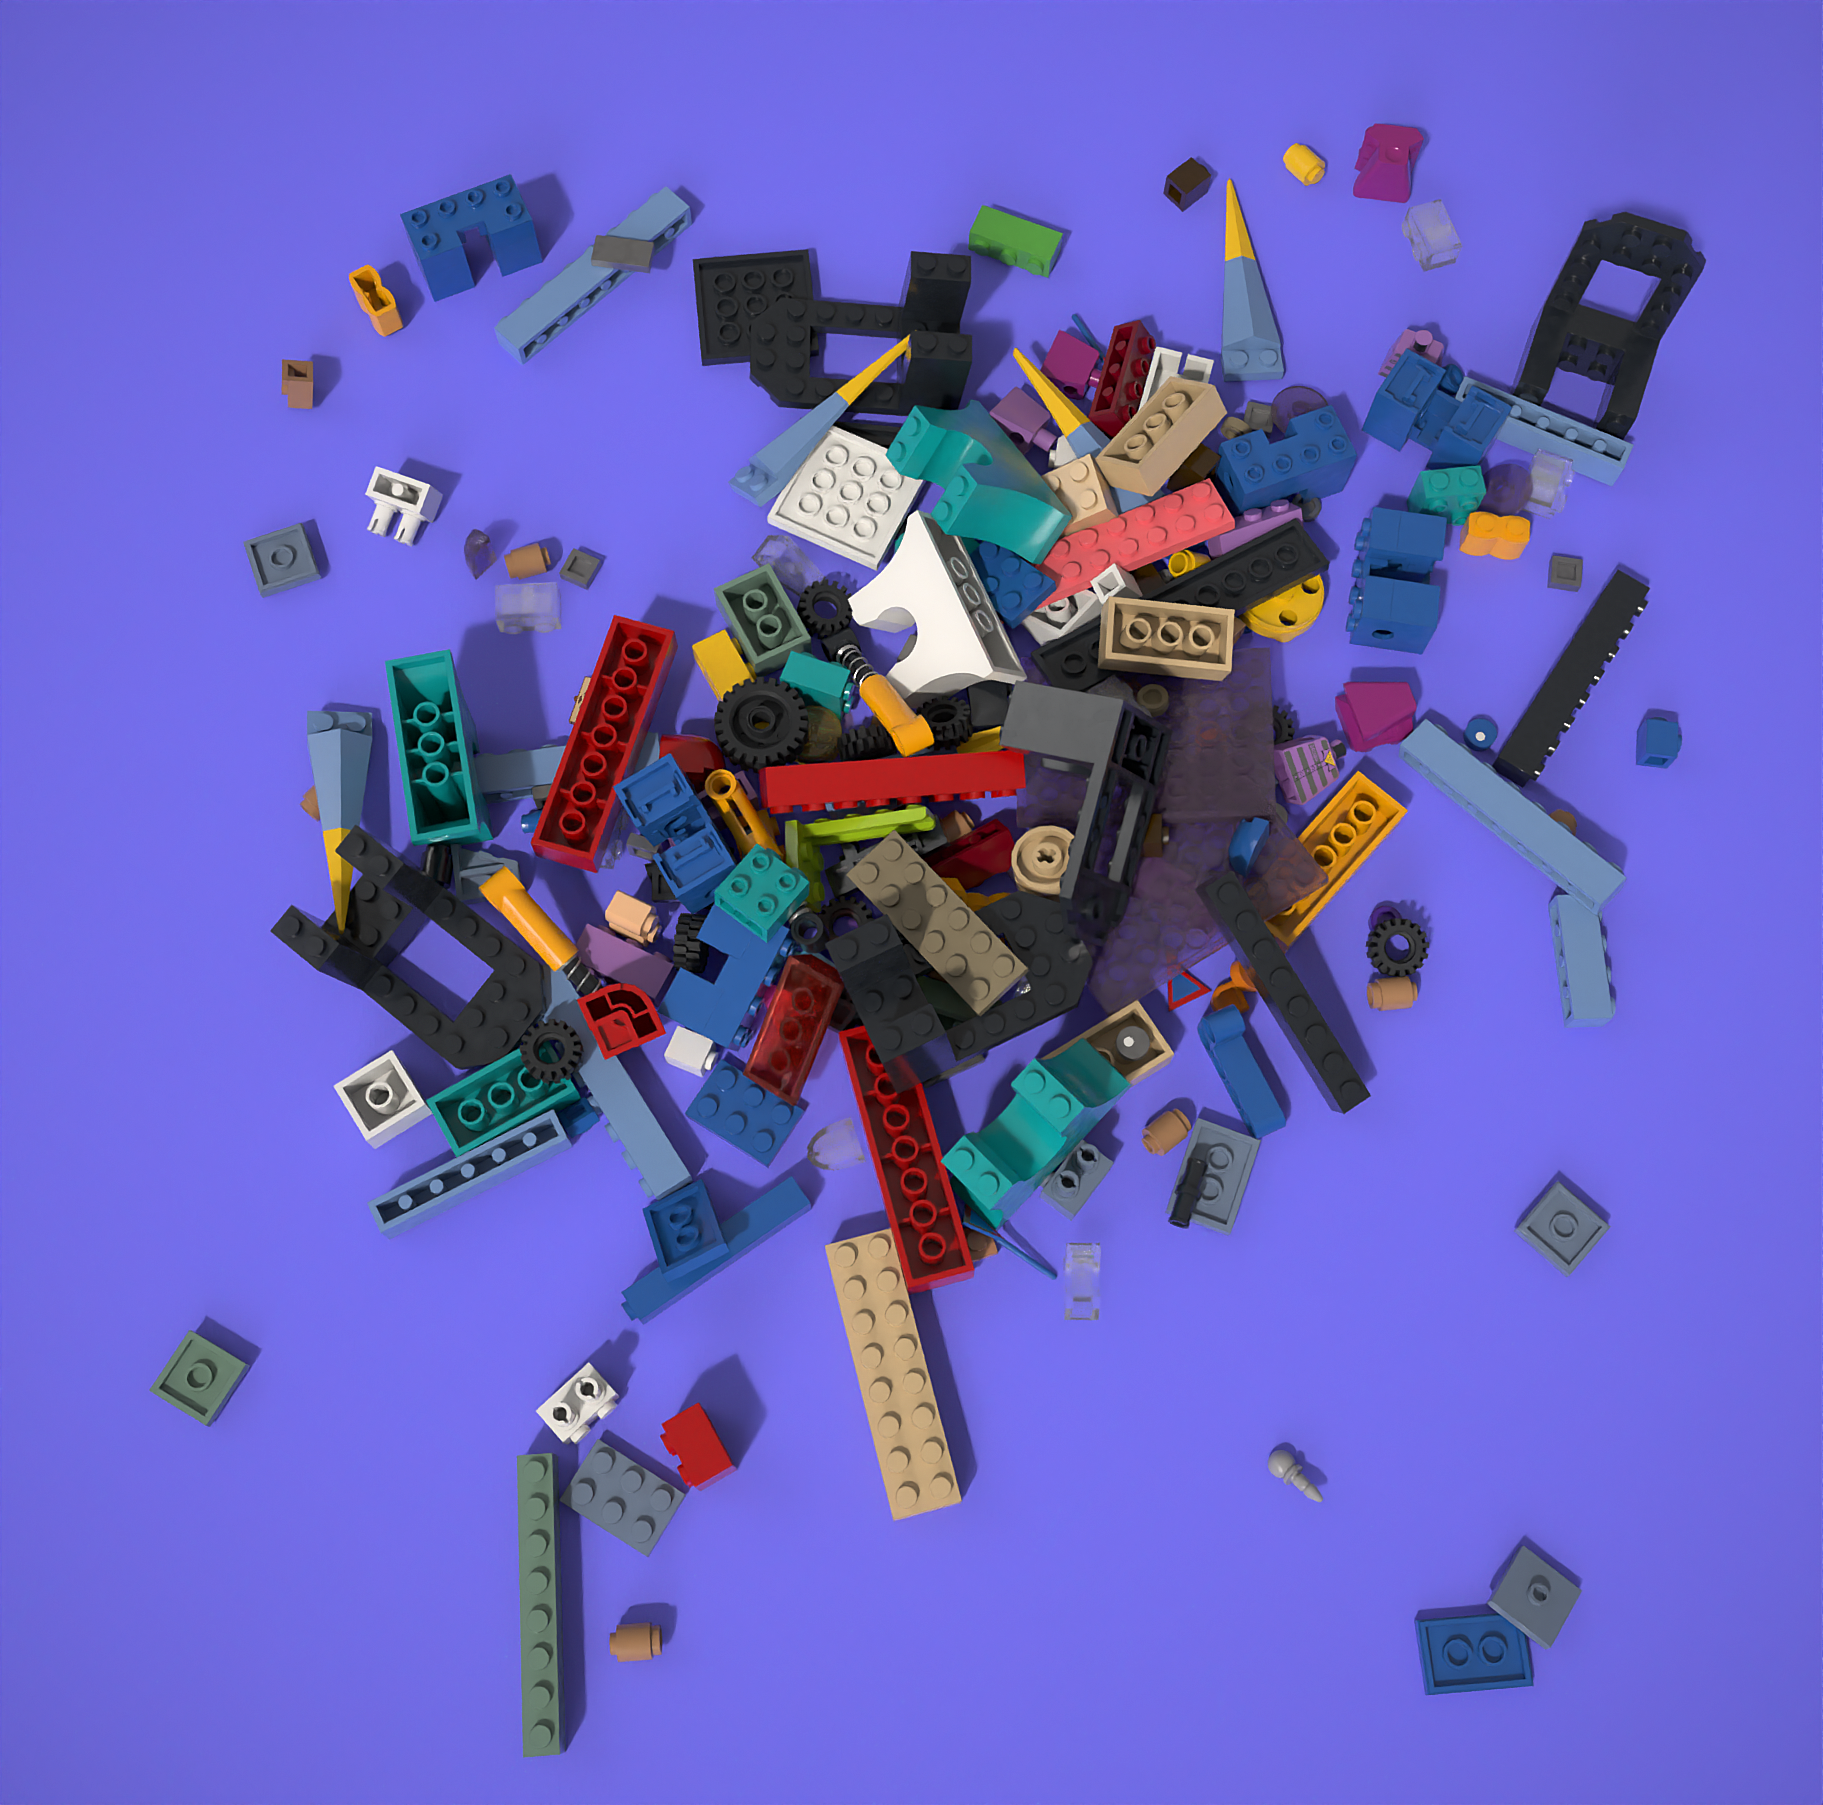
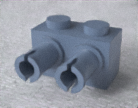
M1082 1139L1063 1160L1059 1169L1056 1172L1053 1171L1040 1185L1043 1187V1190L1039 1197L1072 1221L1111 1170L1114 1162L1100 1153L1095 1146L1088 1144Z

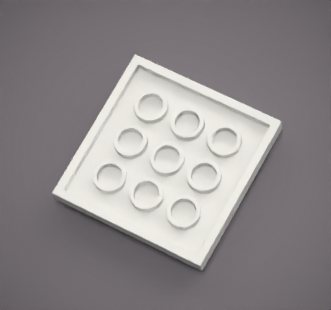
M832 425L800 465L786 487L781 491L767 516V522L877 571L926 480H916L900 475L885 456L888 449Z

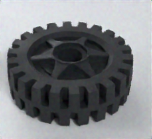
M756 677L757 682H751L749 678L744 680V685L742 686L737 683L732 686L731 693L728 690L723 695V701H719L717 705L714 726L719 747L726 758L729 757L733 765L739 764L741 769L747 772L750 768L753 769V773L759 774V770L764 767L786 766L787 762L792 764L796 760L797 754L801 755L803 752L804 744H807L809 719L805 703L802 698H799L798 692L794 688L790 690L788 684L783 681L781 684H778L775 678H769L768 682L764 681V677ZM761 721L769 723V726L764 729L754 727L755 724Z

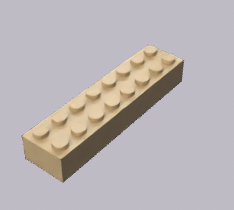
M891 1228L825 1245V1252L893 1522L961 1504L960 1491Z

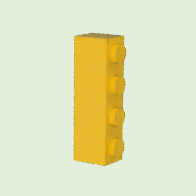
M725 629L692 645L694 659L718 702L723 701V695L727 690L730 693L732 692V686L739 683L742 686L746 679L750 678L751 682H755L754 680L757 679L752 665L749 662L744 664L740 657L743 652L735 637L730 639ZM761 721L755 724L754 727L764 729L769 726V723Z

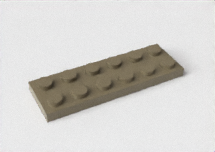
M895 830L846 874L883 915L888 914L892 924L980 1017L1029 971Z

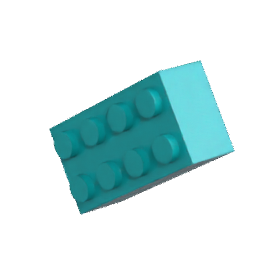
M546 1041L540 1048V1059L546 1063L559 1061L560 1059L551 1043ZM519 1048L427 1099L426 1102L457 1158L554 1109L555 1113H558L579 1101L581 1097L571 1079L566 1080V1078L560 1079L561 1083L555 1084L554 1081H550V1084H547L541 1079H535L523 1064Z

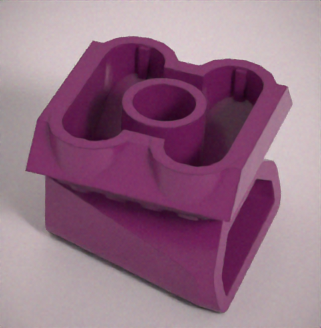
M1375 123L1366 129L1364 141L1359 149L1358 159L1354 168L1360 171L1353 186L1355 197L1406 203L1411 195V173L1424 140L1417 128Z
M1407 682L1343 683L1345 694L1335 697V710L1349 747L1355 752H1369L1376 746L1398 744L1414 731L1412 717L1417 706Z

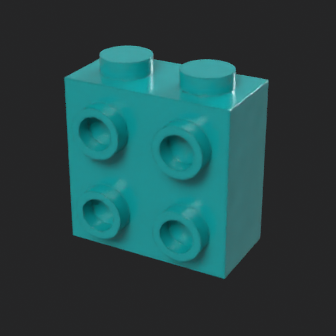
M1481 466L1420 471L1406 501L1408 512L1446 517V524L1454 526L1464 525L1469 514L1477 511L1486 494Z
M790 652L781 674L780 682L787 683L790 690L794 688L798 692L799 698H802L807 711H823L841 723L844 714H850L855 701V696L852 695L855 684L851 682V670H848L838 662L827 663L818 660L814 655L807 652Z
M756 844L714 891L715 905L768 943L809 896L810 882L800 869L796 867L791 869L783 863L781 857L770 848L765 850L759 844Z

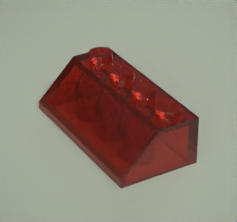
M812 954L789 955L743 1072L744 1076L792 1106L797 1105L844 987L837 968Z

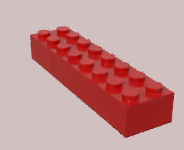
M614 615L531 840V846L537 857L598 873L622 806V802L613 786L634 773L678 649L675 631Z
M1010 750L764 767L759 770L762 809L770 808V814L793 812V806H802V812L826 810L825 804L834 803V810L858 807L859 801H865L866 807L890 805V799H897V805L922 803V797H928L929 803L954 800L953 795L960 794V800L985 798V792H991V798L1017 796L1018 789L1026 788L1024 754Z
M865 1026L838 1032L841 1051L887 1220L892 1231L908 1296L974 1278L975 1269L946 1167L941 1162L943 1157L922 1083L897 1094Z

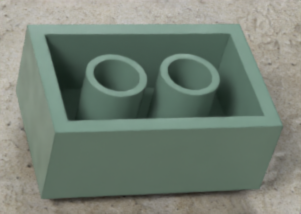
M769 563L714 588L716 606L733 637L737 639L747 663L749 662L752 665L757 677H764L785 667L791 651L812 654L811 637Z

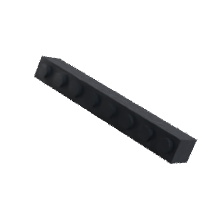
M1617 570L1493 763L1492 767L1497 773L1522 788L1529 779L1537 780L1546 766L1541 763L1545 755L1551 757L1561 742L1556 739L1560 731L1563 733L1568 731L1575 720L1571 713L1575 707L1581 710L1590 696V693L1586 692L1590 684L1596 686L1604 674L1605 670L1600 667L1604 661L1610 663L1620 647L1615 645L1619 638L1625 640L1633 628L1634 624L1629 621L1633 615L1639 617L1649 601L1644 598L1650 590L1648 586Z
M1232 870L1221 871L1196 887L1195 891L1330 1109L1345 1114L1371 1096L1234 872Z

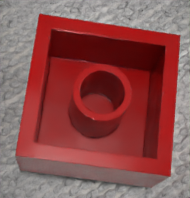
M699 1402L661 1424L665 1432L660 1437L669 1454H672L673 1457L678 1455L682 1464L677 1466V1469L684 1483L689 1488L694 1486L699 1491H702L737 1470L705 1409Z

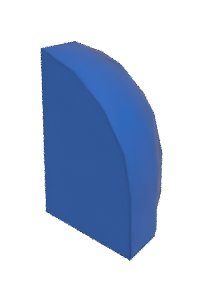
M1254 817L1252 823L1242 819L1232 836L1228 848L1229 862L1235 871L1245 878L1248 876L1269 838V821Z

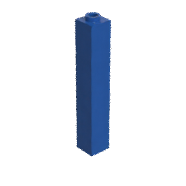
M790 1176L720 1224L730 1252L669 1283L663 1277L659 1266L621 1292L626 1299L621 1306L631 1321L638 1318L643 1325L810 1211L812 1209L810 1201L794 1178Z

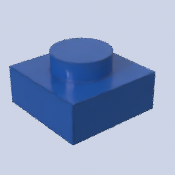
M586 1097L557 1114L571 1138L587 1132L594 1124L600 1121Z

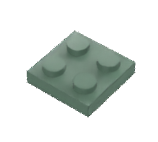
M189 1330L149 1391L210 1427L250 1365L196 1332Z

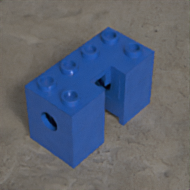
M511 174L400 214L413 255L434 302L475 287L462 245L467 242L464 232L477 227L480 236H485L502 277L543 262L533 220Z
M1406 348L1376 392L1362 431L1399 452L1408 439L1413 440L1432 451L1426 465L1431 470L1481 465L1494 445L1513 407L1474 385L1470 388L1463 402L1456 400L1438 389L1446 370Z
M1329 405L1291 418L1284 438L1281 441L1270 444L1263 429H1259L1220 443L1217 454L1221 456V460L1213 485L1233 518L1244 515V512L1249 509H1262L1271 506L1273 501L1280 500L1297 492L1301 495V503L1303 505L1311 502L1313 498L1322 499L1342 492L1356 460L1357 453L1333 406Z
M1373 507L1369 518L1363 519L1361 533L1357 532L1354 550L1359 551L1358 559H1354L1351 577L1356 578L1355 586L1351 587L1348 601L1350 605H1353L1352 614H1348L1346 622V632H1350L1349 644L1423 654L1437 629L1441 586L1430 585V572H1433V566L1436 561L1443 560L1446 517Z
M669 753L613 786L635 827L653 847L668 838H671L675 843L674 847L662 854H654L653 858L675 897L693 915L715 902L714 891L735 869L738 862L687 774L672 754Z
M714 902L696 938L729 956L715 984L680 967L657 1012L727 1049L738 1052L740 1047L745 1048L753 1035L754 1031L750 1028L764 1002L763 996L768 986L771 987L786 959L790 961L794 957L799 945L792 937L791 930L784 926L766 943L716 906Z

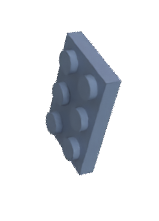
M1197 1118L1165 1213L1171 1215L1177 1196L1174 1193L1175 1188L1181 1184L1187 1159H1200L1208 1164V1168L1200 1188L1202 1196L1200 1201L1195 1204L1190 1222L1229 1236L1261 1140Z
M597 1439L559 1501L646 1557H649L685 1499L686 1494Z

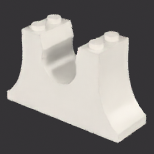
M916 510L908 517L903 540L889 564L876 578L848 599L853 610L852 616L859 626L897 633L912 627L915 622L917 624L918 635L913 651L906 659L894 665L885 676L908 706L915 709L918 707L923 708V703L926 701L931 704L934 698H937L938 701H942V697H948L949 699L960 690L981 681L996 680L1015 684L1016 680L1024 681L1027 676L960 536L945 534L931 514Z

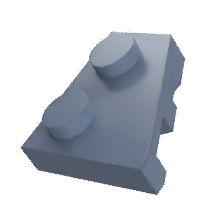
M450 844L451 854L453 855L452 862L456 896L466 905L488 901L478 887L503 866L507 867L522 883L518 861L504 857L496 858L490 853L483 851L478 853L463 849L458 844Z

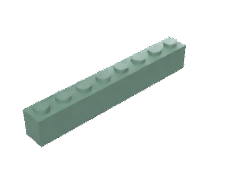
M554 1453L517 1455L522 1738L524 1758L565 1753L566 1737L558 1455Z

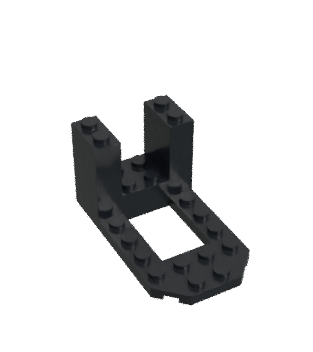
M1628 212L1613 214L1612 219L1599 222L1597 219L1585 221L1531 327L1510 394L1541 406L1549 391L1556 367L1565 372H1573L1588 377L1593 381L1604 382L1606 386L1592 428L1623 440L1637 418L1660 340L1701 275L1706 263V259L1701 251L1696 252L1692 247L1693 240L1688 232ZM1601 260L1659 278L1634 322L1579 304Z
M911 251L898 307L780 298L751 321L749 379L757 387L761 386L778 407L813 410L850 380L810 377V332L896 338L897 344L910 335L907 349L897 357V383L872 381L844 412L909 416L915 405L941 410H958L972 364V335L960 334V321L971 285V256Z
M1016 680L1014 690L1011 691L1008 698L1009 708L1006 720L1000 728L999 745L1012 752L1041 757L1040 766L1053 773L1086 779L1087 792L1084 803L1078 810V826L1075 837L1069 844L1067 868L1060 878L1059 899L1064 934L1103 947L1109 939L1107 931L1111 926L1117 928L1125 916L1173 731L1123 699ZM1116 786L1131 788V793L1125 799L1124 809L1126 812L1123 823L1119 826L1116 833L1117 846L1114 856L1111 857L1108 863L1109 876L1107 878L1094 872V867Z
M355 825L335 849L337 854L363 874L350 890L344 933L341 935L338 931L335 910L326 921H323L292 904L270 932L317 971L362 990L459 1070L490 1065L517 1050L523 1042L521 1040L523 1035L528 1036V1028L531 1026L535 1027L537 1022L547 1012L546 997L543 994V965L405 855ZM427 917L494 969L493 973L455 1021L450 1019L388 968Z
M1018 890L974 912L999 939L1005 937L1013 954L1028 968L1029 971L1024 976L1032 990L986 1011L981 1017L978 1015L947 1031L944 1030L932 1003H928L917 981V978L935 969L911 943L902 945L888 914L825 943L897 1094L1079 1006L1087 977H1089L1093 966V960L1082 940L1064 934L1059 902Z

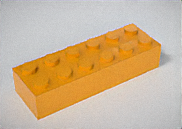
M1359 771L1354 774L1247 894L1284 954L1394 831L1408 812L1405 807Z

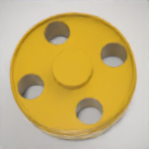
M1320 574L1239 615V618L1249 629L1259 635L1275 639L1279 642L1291 641L1311 628L1320 614L1324 602V585ZM1303 589H1307L1311 591L1313 594H1308L1304 592ZM1281 621L1289 622L1291 626H1286Z

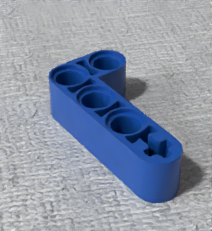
M1231 1004L1202 1017L1197 1026L1200 1040L1251 1137L1260 1139L1285 1127L1286 1120L1242 1036L1245 1031V1023L1237 1007Z

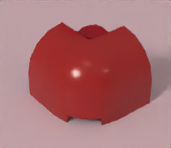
M662 734L659 759L671 753L687 774L691 783L694 784L697 793L705 790V781L712 772L727 770L724 754L709 738L695 734Z
M617 983L608 985L577 999L588 1027L592 1030L605 1060L666 1034L652 1000L645 991L633 984Z

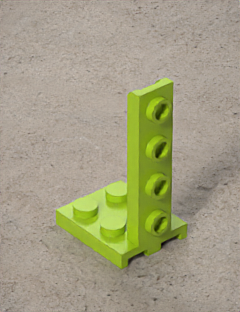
M909 805L905 810L892 811L881 809L875 811V814L872 815L848 814L844 816V819L839 820L821 818L815 820L812 824L805 825L801 824L798 820L785 821L786 865L791 869L793 867L800 869L810 882L809 896L803 901L807 902L805 906L809 907L811 911L819 913L821 912V901L825 899L824 886L821 883L820 871L824 869V859L820 852V846L887 837L893 830L899 835L928 831L936 826V817L927 807Z

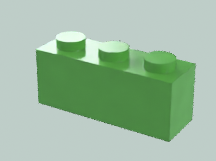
M982 205L969 232L968 249L978 255L988 256L1000 260L1006 265H1014L1028 270L1034 275H1042L1049 278L1061 251L1063 233Z

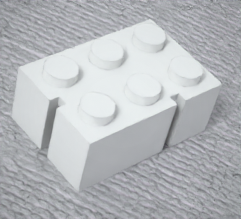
M1156 346L1139 410L1170 376L1208 384L1214 360L1188 354L1183 375H1180L1177 372L1182 352Z

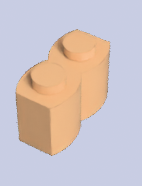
M617 890L605 913L606 920L610 922L609 929L625 938L640 943L644 947H647L650 942L655 943L662 929V926L659 925V916L656 915V908L621 890Z

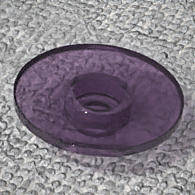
M1292 386L1276 395L1271 405V417L1276 427L1285 434L1291 418L1329 405L1325 398L1317 391L1304 386Z
M1502 464L1488 470L1483 475L1486 494L1477 510L1479 512L1492 513L1498 517L1514 516L1519 513L1532 496L1533 481L1526 469L1516 464Z

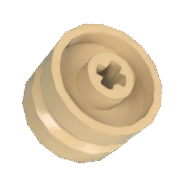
M1039 826L1027 831L1018 839L1012 851V869L1018 890L1060 903V878L1063 872L1066 871L1069 860V844L1075 836L1068 830L1057 826Z

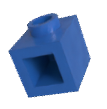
M1662 717L1645 720L1637 730L1636 765L1667 769L1674 762L1682 746V735L1678 734V722H1670Z

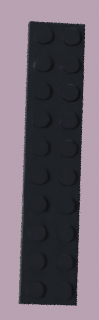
M1295 518L1137 599L1235 610V618L1327 571L1330 562ZM1101 617L1031 652L1032 662L1049 686L1089 693L1129 672L1098 668Z

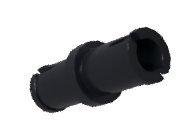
M1196 1158L1187 1159L1181 1184L1175 1188L1174 1193L1177 1196L1168 1219L1170 1224L1183 1229H1188L1190 1226L1195 1204L1200 1201L1202 1196L1200 1188L1208 1168L1206 1162Z

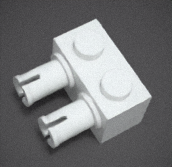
M376 466L365 493L376 504L367 530L376 535L380 534V536L386 537L394 512L397 513L399 511L403 514V517L393 539L412 547L420 523L424 521L433 523L443 494L429 484Z
M588 1362L541 1405L536 1412L563 1443L568 1445L573 1441L577 1444L591 1431L589 1425L598 1416L604 1419L617 1407L615 1401L620 1396L594 1366Z

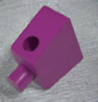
M1059 330L1040 371L1067 398L1082 400L1089 386L1097 388L1101 370L1097 369L1100 353L1077 338Z

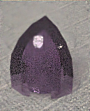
M472 529L465 540L464 557L469 572L477 580L497 561L490 538L482 531Z

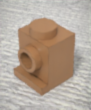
M282 359L281 394L288 395V408L312 409V361Z

